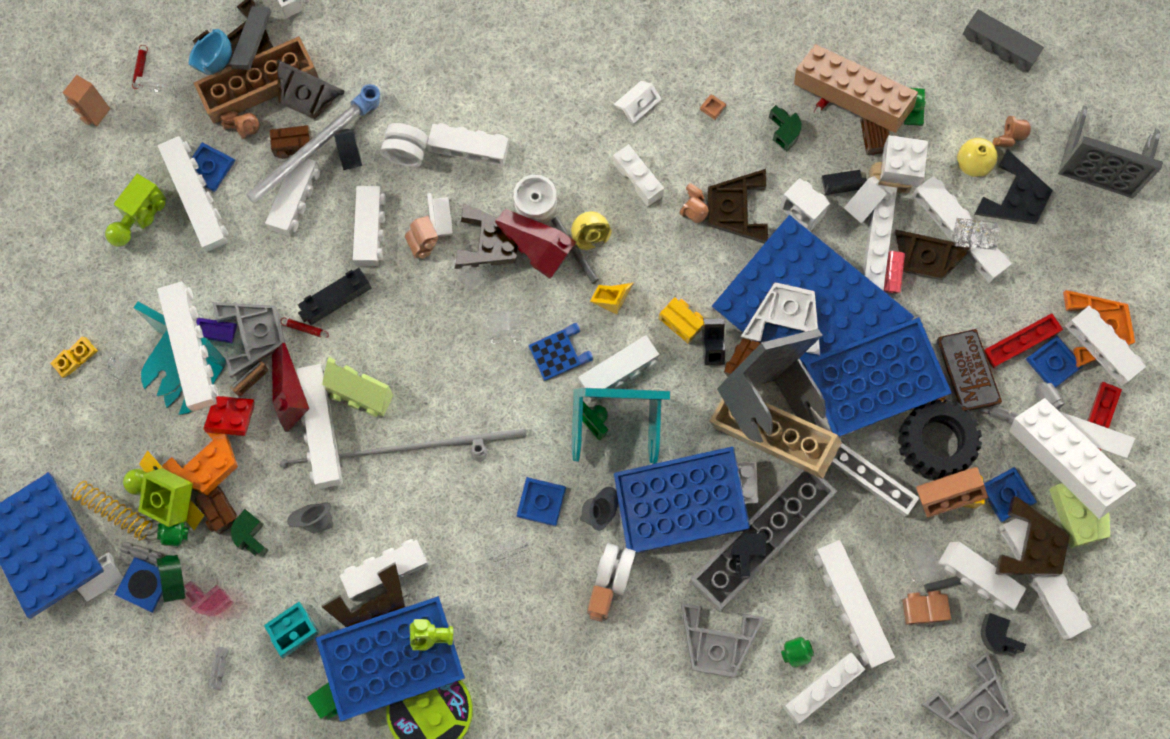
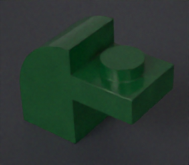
M775 105L770 110L769 118L780 128L774 132L772 140L787 152L799 138L802 128L801 119L796 112L789 117L786 110Z
M246 509L233 522L231 528L232 540L239 549L243 550L248 544L246 549L253 555L260 554L264 556L268 549L253 538L264 524Z
M178 555L156 558L164 603L186 599Z

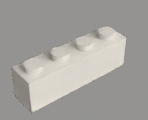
M439 123L432 124L427 146L429 152L504 166L509 141L508 138L501 134L490 135L480 130L474 132L464 127L453 128Z
M307 158L284 178L265 222L269 230L290 237L292 232H296L299 221H297L299 215H302L306 208V198L312 195V184L320 175V169L316 161Z
M357 186L353 245V262L355 266H379V260H383V249L380 248V242L384 241V230H381V223L385 222V213L382 211V205L386 203V195L382 193L380 186Z
M1090 306L1065 325L1120 386H1123L1146 367L1143 364V360L1129 349L1126 341L1120 339L1114 333L1115 331L1112 326L1106 324L1100 318L1098 311Z
M647 335L579 376L578 382L582 388L619 389L624 385L623 381L626 379H635L641 374L640 371L642 369L654 367L658 363L659 353ZM589 398V399H590L591 401H593L594 399H596L597 401H599V400H601V399H603V398Z
M413 539L407 540L401 544L402 547L396 550L394 548L382 552L383 556L376 559L375 557H370L364 560L363 565L359 567L351 566L346 568L344 573L340 575L348 597L354 600L384 586L377 572L396 562L399 579L428 566L429 564L417 540L413 541Z
M950 542L938 564L944 567V572L960 578V582L969 588L973 587L977 590V594L980 597L990 599L994 602L993 605L1002 611H1005V609L1015 610L1026 590L1024 586L1008 575L995 574L996 567L961 542Z
M852 652L847 654L783 706L784 710L795 724H799L861 674L865 668Z

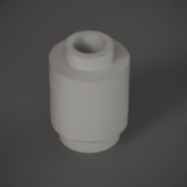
M1043 382L1035 388L1036 392L1034 395L1039 402L1045 398L1057 410L1065 404L1062 401L1063 397L1052 383L1047 384Z

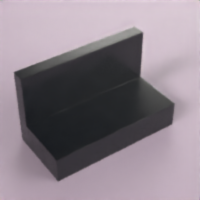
M860 170L827 174L821 177L825 195L856 191L867 181L866 178H862Z

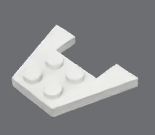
M774 283L741 337L761 342L765 323L805 332L818 329L815 291ZM819 340L806 353L820 356Z

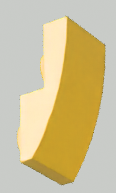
M82 336L69 350L64 349L50 364L62 378H65L96 354L98 350L86 337Z

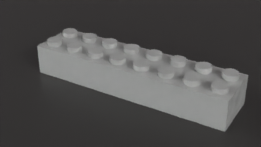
M800 469L749 520L750 530L737 532L690 579L689 583L720 612L836 494L837 490L824 478L821 479ZM765 533V557L749 558L750 577L748 579H739V574L735 573V561L739 560L738 558H730L732 547L740 537L746 534Z

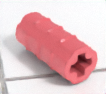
M888 252L884 292L901 293L905 253Z

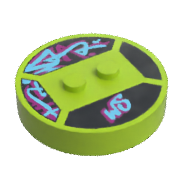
M460 680L386 706L387 723L395 739H463L470 728L473 718L472 698L467 686Z

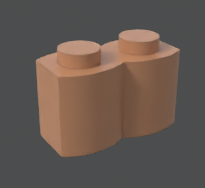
M425 216L415 219L411 223L410 230L405 234V239L414 258L420 257L423 259L431 254L438 240V235L429 217Z
M600 586L593 587L587 608V614L590 615V619L599 622L607 619L614 595L613 590Z
M941 591L928 592V596H920V593L907 594L908 598L902 599L906 625L951 620L947 594H941Z

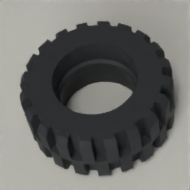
M936 399L916 407L906 417L899 430L901 433L898 437V444H901L899 452L900 455H905L906 458L903 460L905 464H911L914 467L912 471L915 474L920 472L923 478L933 477V481L967 470L977 459L978 451L982 446V442L979 441L982 437L981 430L976 429L979 424L976 419H971L972 413L969 410L966 412L962 410L963 405L959 403L952 405V400L945 399L941 402L940 399ZM933 422L942 423L954 432L957 438V450L952 456L938 457L927 450L922 441V430L926 425Z

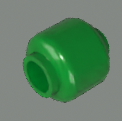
M184 522L170 527L159 523L157 540H160L161 545L179 547L183 540H187L188 528H184Z
M797 637L784 643V650L781 651L785 663L789 662L793 668L809 664L814 656V651L809 640Z

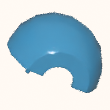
M213 29L201 41L198 40L190 53L188 64L207 75L223 70L229 64L232 54L231 43L226 34L220 29Z

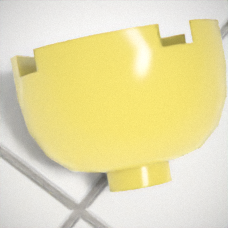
M984 138L968 140L961 146L957 154L958 165L969 176L987 175L993 170L997 162L995 146Z
M593 211L580 214L573 221L571 227L572 238L576 241L575 245H578L581 250L595 248L592 244L600 241L606 243L612 232L606 218Z

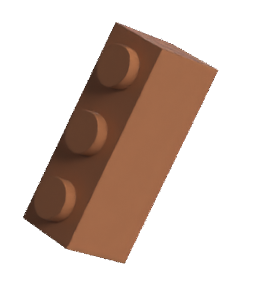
M77 74L63 91L64 96L67 98L66 102L74 108L73 111L81 116L79 119L87 125L92 123L98 126L110 110V107L94 85Z
M977 467L916 487L927 518L988 498Z

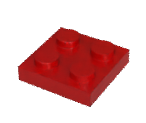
M217 396V404L210 407L204 425L205 432L246 436L254 410V399Z

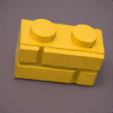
M676 297L660 312L658 318L687 344L703 329V316L698 312L693 313L683 299L678 300Z

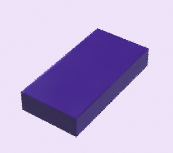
M197 318V326L200 325L204 338L233 344L237 328L236 323L224 321L218 323L217 320Z

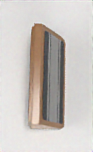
M259 361L230 388L238 397H241L269 369L263 362Z

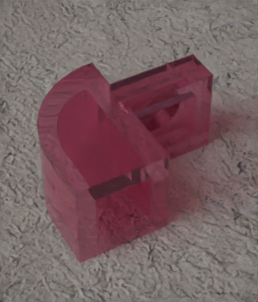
M189 581L184 585L188 591L185 593L193 603L197 601L190 608L204 616L219 615L234 603L219 585L214 586L206 594L193 581Z

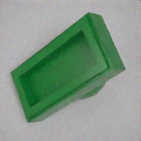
M911 88L917 91L918 94L915 106L905 119L904 125L923 126L924 107L926 105L925 89Z
M583 401L582 422L598 440H602L609 430L603 424L608 418V412L602 405H595L590 409Z

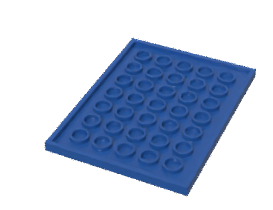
M788 215L712 305L741 332H744L774 283L815 291L818 329L823 335L819 339L820 355L898 326L915 317L791 215ZM765 323L762 339L759 343L805 331ZM805 352L800 357V360L803 363L819 355Z

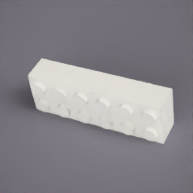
M1045 398L1014 419L1010 432L1097 518H1102L1131 496L1136 484Z

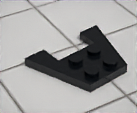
M1007 149L998 167L1016 176L1001 205L983 197L974 215L1036 225L1053 190Z

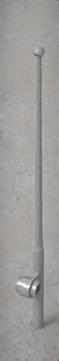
M525 428L341 453L338 455L339 458L473 443L470 451L472 459L481 462L487 457V449L483 442L526 437L527 435ZM307 458L289 461L282 459L280 466L285 468L290 463L307 462L308 460Z

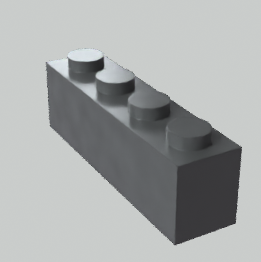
M979 9L963 32L968 41L977 42L982 45L984 50L996 53L1001 60L1015 64V67L1021 71L1029 72L1044 49L1042 45Z

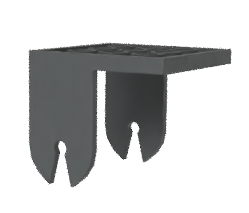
M1083 105L1081 112L1078 111L1072 125L1058 174L1133 199L1162 168L1163 161L1154 159L1160 138L1159 129L1155 128L1153 135H1149L1142 155L1086 136L1079 142L1088 110L1087 106Z
M819 329L762 342L717 388L748 439L754 442H763L758 426L754 422V417L768 435L772 434L773 426L771 414L754 386L775 381L797 417L816 425L812 412L807 406V402H809L814 411L822 419L825 418L826 405L823 395L800 360V357L823 336Z

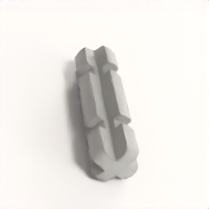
M995 405L978 409L979 413L984 415L987 413L990 417L1001 421L1007 420L1009 424H1012L1014 419L1019 416L1017 413H1009V410Z
M123 542L120 548L122 553L130 554L143 560H149V562L155 564L157 563L156 558L162 557L160 552L138 545L133 546L129 542Z
M217 647L215 650L216 659L213 660L210 675L212 679L209 680L208 685L210 689L218 690L221 688V677L223 678L226 664L224 659L228 654L227 648Z

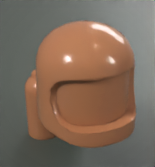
M231 111L220 115L223 129L236 128L241 139H245L248 135L256 134L259 131V120L254 114L247 113L239 116L238 112Z
M1008 116L1005 122V135L994 138L993 145L1007 148L1016 144L1015 140H1025L1031 132L1029 122L1024 119L1018 120L1015 116Z
M689 183L686 190L690 199L681 208L680 215L683 217L687 216L694 223H701L708 216V206L702 202L705 198L702 190Z

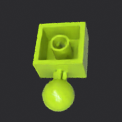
M137 173L113 205L123 215V219L120 222L117 221L109 224L105 230L106 240L111 245L116 247L126 245L131 239L130 228L133 224L144 229L152 224L156 212L164 208L166 197L156 184Z
M163 468L151 472H145L142 469H132L125 474L123 478L125 490L133 495L141 494L138 512L168 527L187 521L193 486L192 482Z

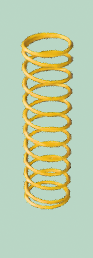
M82 481L76 486L72 493V500L75 501L81 499L82 495L80 494L78 496V494L83 489L85 490L87 486H91L92 488L83 497L81 505H85L88 502L89 498L83 503L84 499L90 492L92 494L93 490H98V494H96L89 502L88 509H91L95 506V503L91 507L90 504L96 497L98 498L100 494L105 495V497L95 507V514L101 510L102 506L99 508L98 511H96L101 502H105L106 498H111V502L107 504L106 507L103 509L101 517H105L108 514L107 511L103 515L104 511L109 505L111 506L113 502L118 503V506H116L109 514L107 518L108 522L115 517L114 514L112 518L109 519L112 513L116 509L118 510L120 506H124V510L117 516V518L114 521L115 526L121 522V519L117 522L118 518L122 514H124L126 510H130L131 514L127 516L126 519L123 521L121 525V530L127 527L128 523L123 527L129 517L131 518L133 514H137V518L131 523L127 530L128 534L134 530V527L130 530L132 525L136 521L138 522L140 518H144V522L137 528V530L134 533V538L138 537L139 541L143 540L147 536L146 534L144 537L140 539V534L147 524L151 523L150 529H152L153 522L151 520L146 521L144 516L139 517L138 512L133 513L131 508L126 509L125 504L119 505L118 500H113L111 496L106 497L105 492H100L98 488H93V485L87 484V481ZM82 483H85V486H83V487L77 492L75 498H73L74 493H75V491L77 490V488H78Z

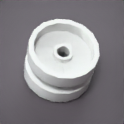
M402 123L389 124L384 135L386 140L383 141L380 149L381 156L395 164L409 167L420 166L424 156L423 150L427 146L428 136L420 129Z
M529 175L517 183L513 196L516 212L540 223L549 221L557 210V192L554 184L542 175Z
M607 543L604 555L601 556L597 569L598 575L595 586L608 588L612 578L614 579L612 586L614 593L624 595L636 551L625 548L620 560H618V546Z

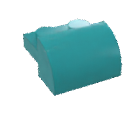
M300 601L263 625L275 649L283 659L320 634L317 626L311 620Z

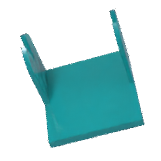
M137 301L133 308L157 332L163 335L143 365L141 382L143 388L146 389L159 377L160 372H166L156 396H164L166 408H168L180 396L183 390L163 314ZM203 337L201 342L202 345L206 346L208 352L206 362L207 365L210 364L213 371V377H210L213 385L227 363L226 359L214 345ZM185 398L178 415L192 412L186 406Z
M605 388L573 389V461L579 462L581 454L583 397L649 400L648 456L650 463H657L660 451L661 401L670 400V391Z

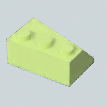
M329 357L322 382L323 387L330 394L329 398L337 402H341V399L347 401L348 406L357 410L360 407L366 409V413L373 417L378 415L384 417L393 397L390 387L368 375L362 374L361 377L358 376V372L347 365L343 368L337 366L336 360Z
M1063 483L1049 489L1063 529L1070 535L1068 542L1070 548L1110 537L1109 513L1100 519L1097 518Z

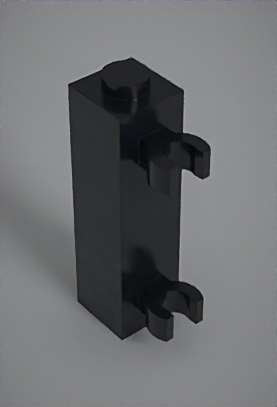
M359 267L355 270L351 269L345 273V276L312 296L305 297L304 301L297 304L301 310L298 314L303 322L308 321L310 325H313L369 291L372 287Z

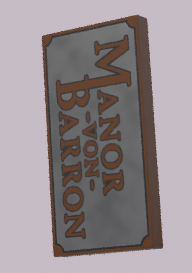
M977 329L938 337V345L957 401L963 405L962 410L966 412L967 410L972 411L1001 404L1002 400Z

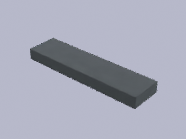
M251 7L230 62L232 69L250 70L271 15L270 7Z

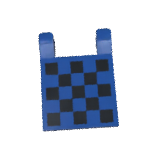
M573 323L561 331L528 345L544 381L593 360V355L590 351H586L577 357L570 342L569 336L580 332V327L577 323Z

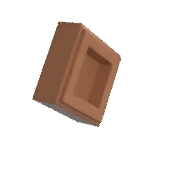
M710 94L700 107V110L716 120L727 104Z

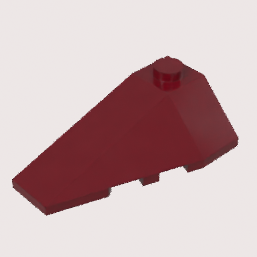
M505 209L495 221L510 240H514L519 246L518 250L522 254L525 253L531 260L530 264L549 279L556 273L576 244L575 240L562 231L508 209Z
M281 343L272 354V401L284 431L289 432L310 408L286 343Z

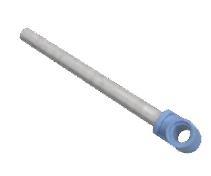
M372 84L363 86L361 93L350 101L351 106L248 192L246 194L247 198L253 204L256 203L358 115L364 116L367 112L376 109L380 103L378 87Z

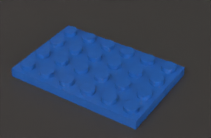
M920 317L803 362L823 395L826 405L825 417L831 432L837 434L838 437L951 394L949 385Z
M733 446L614 473L626 548L634 550L636 553L750 530Z
M49 472L0 502V566L26 617L32 619L104 572L60 488Z
M439 596L316 637L340 722L465 679L454 642L452 645L434 643V646H431L426 651L412 650L410 645L409 626L414 622V619L428 620L431 624L435 625V628H448Z

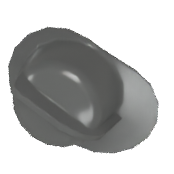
M605 487L595 497L586 500L582 506L580 521L586 522L597 531L603 530L614 518L619 502L616 489Z
M324 502L306 505L293 511L288 516L287 523L291 527H304L313 534L333 527L330 513L331 504Z

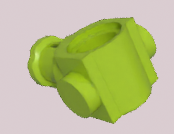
M414 619V622L409 626L412 650L426 651L431 646H434V643H447L448 645L453 643L452 626H448V628H435L434 624L423 619Z

